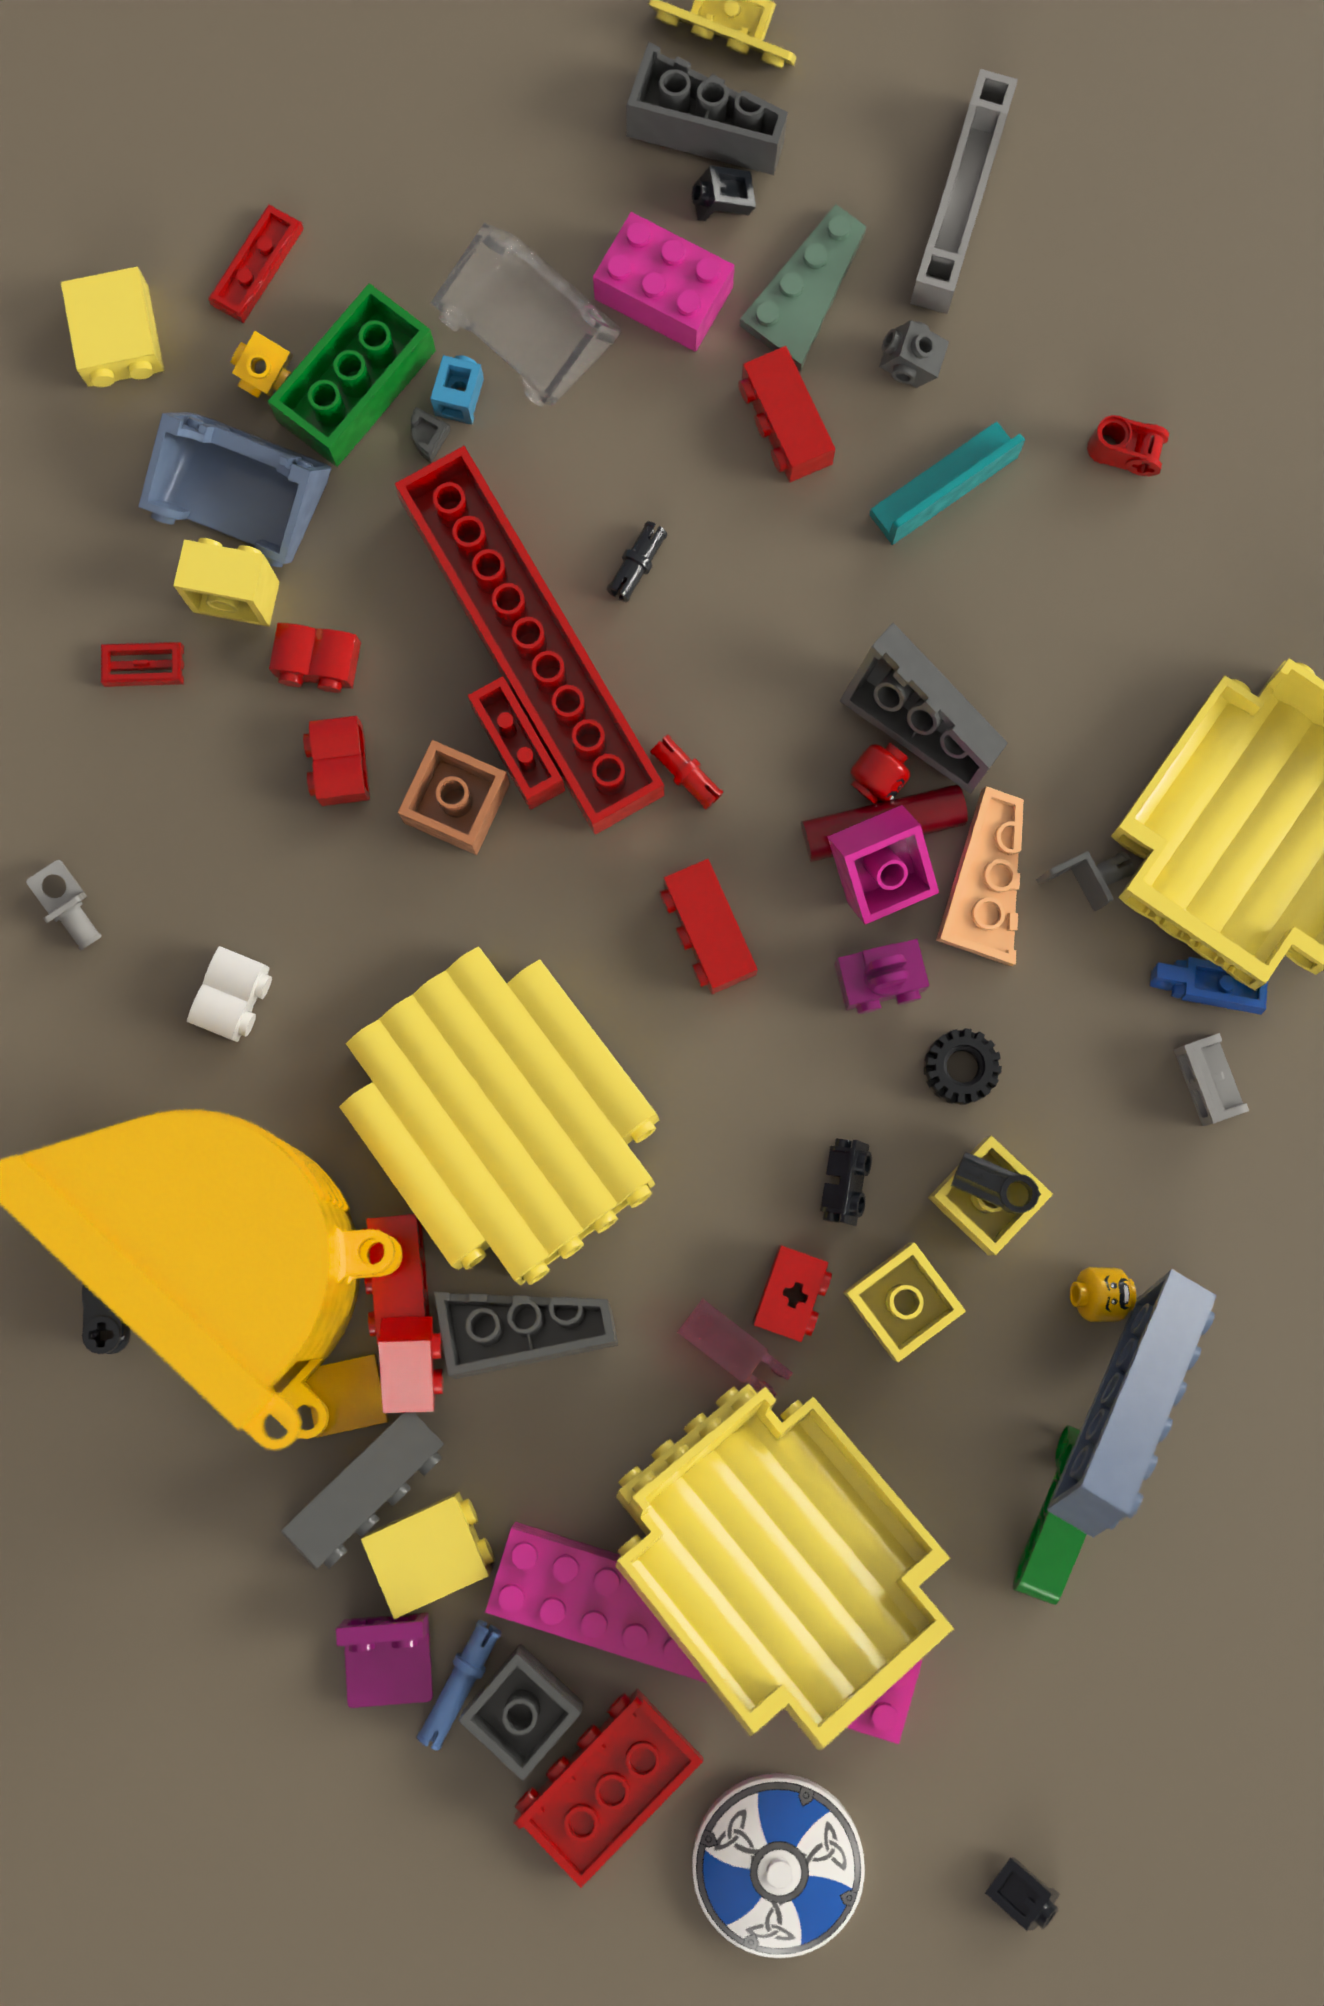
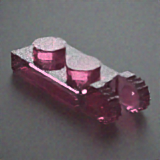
M703 1298L677 1331L743 1384L747 1382L759 1392L766 1387L774 1398L777 1395L774 1388L752 1374L761 1360L771 1367V1371L780 1378L788 1380L793 1374L792 1371L768 1354L769 1350Z

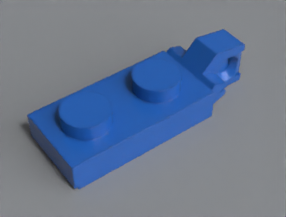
M1188 957L1187 960H1176L1174 965L1158 962L1153 970H1151L1150 986L1167 991L1172 990V997L1181 998L1184 1001L1260 1015L1266 1010L1268 981L1257 990H1253L1235 980L1220 966L1209 960Z

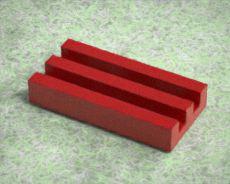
M181 642L101 644V684L104 687L184 685V676L182 675V669H184V661L182 660L184 646ZM172 654V659L111 661V656ZM172 670L169 673L111 674V671Z

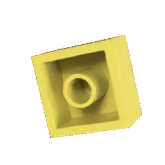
M199 538L198 542L184 539L173 586L194 613L270 627L280 582L260 550L245 545H240L237 549L223 547L218 541Z
M991 1135L984 1138L970 1154L1033 1179L1039 1189V1199L1034 1208L1019 1214L1008 1213L999 1206L952 1187L951 1183L958 1166L932 1192L928 1199L987 1255H997L1046 1203L1053 1193ZM1014 1182L1007 1188V1199L1011 1204L1020 1207L1027 1202L1029 1194L1023 1184Z
M915 1242L905 1245L843 1292L892 1360L900 1362L966 1312Z

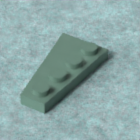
M835 204L740 318V326L773 351L787 346L797 369L801 371L807 354L821 329V324L828 309L831 308L837 290L846 276L862 242L866 226Z

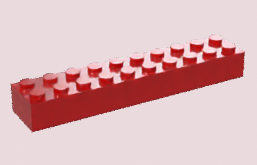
M465 445L394 483L403 507L499 672L504 676L594 835L664 797V783Z

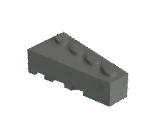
M648 42L627 102L626 137L774 175L784 146L788 112L745 90L738 93L726 87L724 79L714 74H711L708 78L692 70L690 62L678 56L673 60L661 54L660 47Z
M894 623L871 646L840 699V702L970 794L1008 744Z
M434 1292L448 1376L454 1379L619 1346L611 1304L608 1299Z
M415 1412L403 1413L281 1530L282 1534L315 1570L323 1563L330 1569L348 1551L343 1544L355 1532L362 1537L380 1520L375 1514L378 1509L387 1501L394 1506L411 1490V1487L406 1482L418 1470L425 1476L442 1459L437 1452L444 1443Z

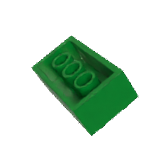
M368 283L268 400L277 422L334 466L338 467L435 353L436 349L431 329L372 284Z

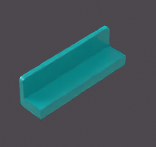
M996 421L871 508L870 517L892 545L1017 459L1024 445L1025 438L1020 433L1011 439Z

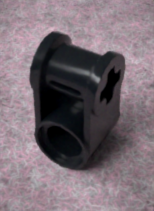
M83 1283L82 1339L84 1345L88 1350L97 1354L119 1353L126 1348L130 1341V1327ZM101 1331H113V1339L100 1340Z

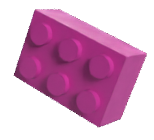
M630 212L593 275L594 298L696 352L733 289L735 265Z

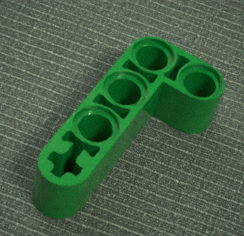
M1069 1425L1065 1426L1059 1438L1055 1453L1057 1470L1018 1563L1013 1581L1014 1591L1052 1605H1056L1060 1600L1087 1536L1083 1531L1047 1511L1080 1433V1429Z

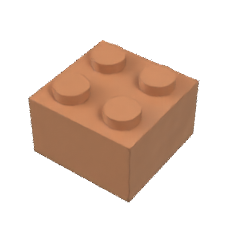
M432 740L399 808L398 814L404 824L477 855L510 786L507 772Z

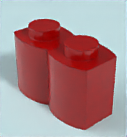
M277 623L269 670L275 677L279 678V683L286 686L302 687L303 682L317 683V688L330 693H341L342 688H353L361 642L356 634L333 629H316L292 623Z
M358 716L309 721V733L303 734V744L306 757H312L313 772H307V786L310 796H316L321 806L369 801L370 792L364 732Z

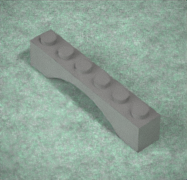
M983 69L979 71L943 196L917 275L910 304L948 314L1018 79Z

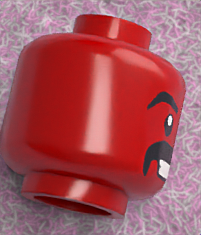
M891 743L886 748L872 744L868 746L851 767L850 774L854 779L851 785L874 804L879 800L882 802L891 801L910 778V771L904 765L908 757Z

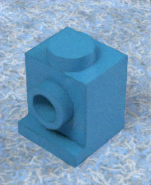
M462 355L455 356V358L442 356L430 398L435 416L473 424L474 411L484 380L481 364H477L473 359ZM457 388H464V389H466V390H465V392H464V391H460V390H456V389H457Z

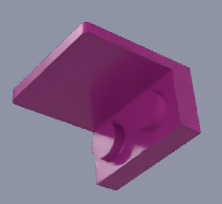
M428 1613L405 1614L396 1619L392 1615L344 1619L336 1628L337 1646H344L348 1707L359 1708L430 1702L433 1699Z

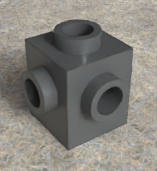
M910 320L895 329H891L885 336L881 347L884 352L879 367L891 373L896 381L911 384L918 388L938 378L949 341L931 332L926 324Z

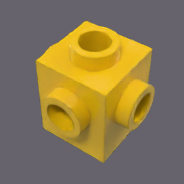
M254 330L248 344L246 345L241 342L231 359V364L235 365L232 374L241 378L237 386L259 398L262 392L271 397L274 390L277 391L290 376L291 372L286 368L293 354ZM265 361V371L261 374H257V364L259 362Z

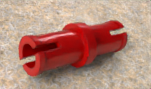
M669 734L663 737L662 742L659 741L652 748L650 753L674 776L673 782L677 786L683 785L703 808L707 810L711 807V803L714 804L722 796L724 791L719 789L699 768L701 763L696 758L691 760L671 739V736Z

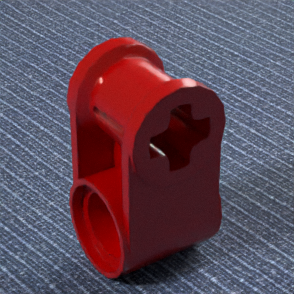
M1110 415L1101 420L1087 443V451L1089 456L1099 464L1128 470L1140 476H1155L1161 471L1162 463L1159 461L1163 444L1168 442L1170 433L1159 425L1145 424L1123 418L1119 415ZM1102 435L1112 437L1117 445L1107 443Z

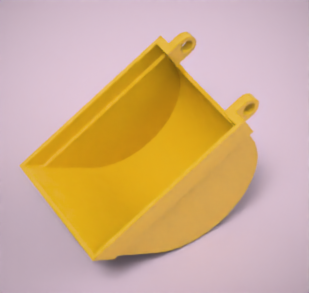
M206 1110L158 1112L41 1147L21 1155L17 1154L0 1159V1204L237 1430L244 1429L260 1445L273 1450L288 1447L297 1438L309 1439L316 1437L325 1430L329 1421L328 1408L310 1389L311 1386L306 1381L328 1358L345 1333L357 1302L360 1278L383 1277L392 1274L401 1264L403 1253L398 1241L388 1234L372 1229L355 1230L348 1212L350 1207L342 1192L331 1177L316 1162L258 1125L235 1116ZM381 1242L385 1249L384 1257L379 1263L372 1265L369 1260V1251L373 1245ZM303 1405H311L318 1412V1422L310 1430L301 1428V1419L297 1411ZM270 1414L288 1430L286 1436L282 1439H273L265 1431V1420Z

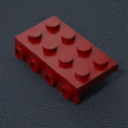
M638 1689L630 1696L625 1692L621 1694L607 1710L610 1717L599 1728L592 1724L577 1740L576 1744L580 1748L569 1759L562 1755L556 1760L545 1774L548 1777L547 1782L538 1791L534 1787L528 1789L514 1806L518 1810L513 1821L518 1829L524 1827L580 1888L592 1878L703 1763L701 1754Z

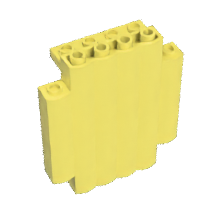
M1290 658L1287 661L1284 660L1274 671L1258 696L1251 693L1250 688L1245 683L1236 679H1230L1224 675L1111 835L1125 849L1144 859L1118 898L1137 913L1152 920L1166 933L1186 943L1200 956L1220 966L1235 980L1253 990H1257L1267 983L1285 955L1295 964L1315 975L1324 970V681L1317 677L1309 666L1300 662H1294Z
M478 946L457 959L448 969L428 980L414 994L394 1005L381 1018L361 1029L345 1043L370 1077L372 1083L355 1092L339 1107L449 1264L457 1270L462 1267L468 1270L480 1263L486 1257L484 1251L491 1247L516 1283L522 1285L527 1281L529 1285L534 1284L550 1271L547 1265L560 1256L563 1259H567L575 1254L584 1245L582 1239L594 1230L598 1234L604 1232L618 1220L616 1216L618 1212L628 1205L631 1208L637 1207L652 1194L650 1188L656 1184L627 1144L633 1140L639 1143L649 1137L656 1130L654 1124L660 1119L540 959L521 970L506 983Z
M747 1384L740 1391L734 1386L716 1401L719 1408L709 1417H706L704 1413L696 1416L684 1427L687 1435L676 1444L671 1439L663 1443L652 1453L651 1456L655 1460L643 1471L636 1466L618 1482L622 1488L618 1490L616 1498L646 1534V1537L641 1539L636 1534L618 1550L622 1557L617 1560L615 1566L749 1736L754 1735L778 1712L785 1708L817 1750L826 1747L954 1629L919 1587L947 1562L950 1557L814 1397L804 1405L799 1399L791 1404L780 1415L784 1421L781 1422L771 1410L776 1399L766 1387L757 1393L750 1384Z

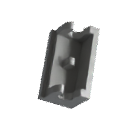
M1220 1033L1174 1049L1202 1126L1214 1124L1249 1111L1247 1103L1243 1104L1220 1042L1222 1038Z

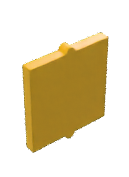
M376 1354L322 1365L306 1381L311 1386L310 1389L325 1403L329 1412L328 1425L316 1438L389 1422L387 1413H383L381 1379ZM306 1405L308 1408H311L315 1427L318 1422V1412L311 1405Z

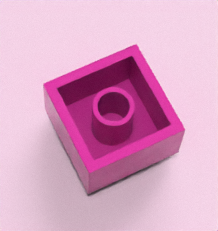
M903 805L828 836L847 902L865 925L939 893L921 825Z

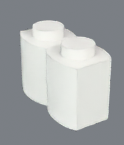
M219 946L209 964L203 984L193 1001L186 1022L236 1042L239 1041L242 1035L248 1036L256 1018V1014L251 1013L257 998L263 999L272 981V977L268 975L270 967Z

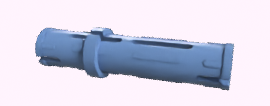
M477 1621L476 1627L463 1652L456 1654L453 1660L455 1667L421 1731L416 1736L425 1746H428L430 1741L433 1742L431 1745L433 1750L438 1751L441 1749L442 1743L476 1679L483 1677L486 1671L484 1664L497 1639L502 1634L499 1629L491 1624L489 1629L486 1628L487 1622Z

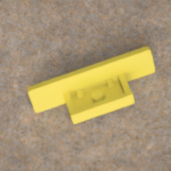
M661 0L649 1L648 5L657 12L656 19L677 27L678 22L682 21L692 25L691 33L701 38L712 41L715 34L727 39L726 47L747 55L749 48L763 53L761 58L763 62L781 69L784 62L791 65L795 64L797 57L792 52L763 41L776 6L773 1L694 0L691 12Z

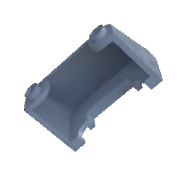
M190 412L162 413L138 507L151 511V518L162 523L174 524L175 519H189L252 544L254 548L264 554L271 566L282 567L283 564L293 561L327 485L332 468L321 461L199 414Z

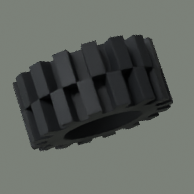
M967 1028L963 1030L955 1029L942 1035L930 1046V1050L924 1059L926 1065L923 1069L924 1075H927L928 1078L926 1082L929 1088L932 1087L936 1091L934 1094L937 1097H943L946 1099V1102L951 1104L960 1103V1105H965L987 1096L992 1088L997 1085L999 1081L997 1078L1002 1070V1066H999L998 1061L1001 1059L999 1052H995L993 1041H987L984 1038L985 1034L981 1032L974 1033L971 1032L972 1029ZM958 1051L968 1052L976 1059L978 1070L973 1080L962 1083L954 1080L949 1075L947 1061L953 1053Z

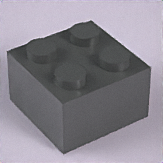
M520 1644L463 1709L458 1721L523 1781L582 1712L583 1701Z

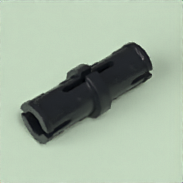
M647 521L633 547L626 549L622 556L624 562L612 582L606 588L612 596L616 597L624 584L619 600L623 602L630 600V596L643 574L650 572L653 566L651 561L662 542L668 536L667 532L659 526L653 538L650 539L656 526L653 522Z

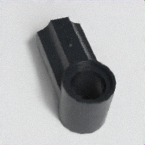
M966 1151L951 1183L952 1187L999 1206L1012 1214L1028 1212L1034 1208L1039 1199L1038 1186L1030 1177L1014 1173ZM1014 1182L1023 1184L1029 1194L1027 1202L1020 1207L1014 1206L1007 1199V1188Z

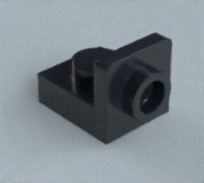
M710 165L694 183L692 188V202L696 207L697 219L699 221H707L714 211L750 215L756 208L751 171Z
M1010 1857L985 1892L1026 1931L1035 1930L1038 1925L1044 1929L1052 1921L1059 1909L1054 1903L1060 1894L1054 1888H1048L1014 1857Z

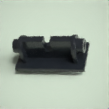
M836 1138L835 1145L830 1146L826 1175L840 1177L839 1185L824 1183L820 1211L824 1212L823 1220L839 1223L840 1219L842 1223L857 1226L858 1217L863 1215L865 1209V1194L862 1193L864 1176H868L872 1165L871 1152H868V1144L854 1139L852 1142Z

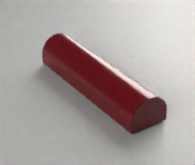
M955 784L887 802H880L801 821V828L810 862L833 857L828 836L901 805L920 823L923 835L966 825L968 822V812L962 789L959 785Z

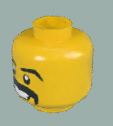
M1115 1267L1085 1268L1078 1275L1076 1282H1073L1070 1287L1072 1305L1077 1307L1083 1319L1090 1322L1121 1321L1126 1318L1129 1311H1132L1136 1304L1137 1293L1134 1282L1128 1278L1122 1269Z

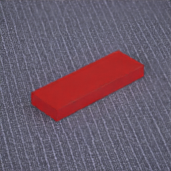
M268 204L209 296L208 300L211 306L244 323L304 230L302 222Z

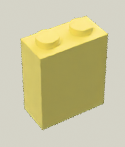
M138 266L61 282L76 369L88 387H107L115 381L129 378L146 379L151 377L153 373L164 371L149 288Z
M460 1492L375 1529L361 1538L394 1619L490 1575L492 1571L490 1564L495 1562L494 1554L487 1539H479L473 1525L478 1522L476 1511L470 1499L463 1500Z

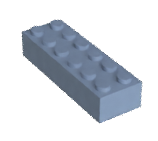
M1171 1269L1136 1299L1135 1307L1128 1317L1047 1511L1091 1537H1095L1108 1528L1114 1529L1118 1522L1125 1517L1131 1518L1134 1516L1143 1499V1495L1139 1493L1143 1479L1146 1480L1152 1474L1158 1461V1457L1154 1455L1157 1444L1165 1439L1173 1423V1420L1169 1418L1171 1409L1180 1402L1186 1391L1187 1383L1183 1381L1187 1370H1190L1195 1365L1200 1356L1201 1348L1197 1346L1200 1336L1209 1330L1214 1321L1215 1313L1211 1312L1217 1295Z

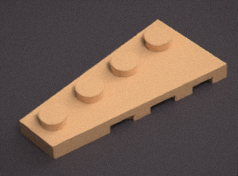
M986 786L980 792L936 941L1008 966L1016 965V950H1014V936L1018 928L1016 894L1020 886L1018 852L1021 851L1024 799Z

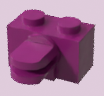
M918 939L897 944L893 943L838 957L834 963L846 1010L856 1008L858 1014L881 1009L880 1002L896 999L897 1005L920 1000V993L925 992L930 986Z

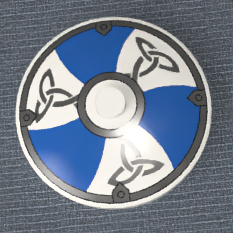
M772 1773L754 1776L737 1783L725 1791L712 1804L702 1819L694 1841L692 1856L695 1891L710 1923L723 1937L735 1946L747 1952L769 1958L795 1957L825 1945L847 1924L857 1907L863 1889L864 1854L857 1829L850 1815L838 1799L825 1788L811 1780L791 1774Z

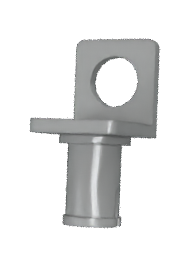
M61 860L54 861L27 879V885L49 914L43 918L45 922L48 923L52 919L55 922L60 920L79 946L80 951L102 937L101 933L96 930L80 907L83 905L81 900L86 898L87 895ZM58 875L64 879L66 891L61 897L52 898L44 893L42 883L47 876Z

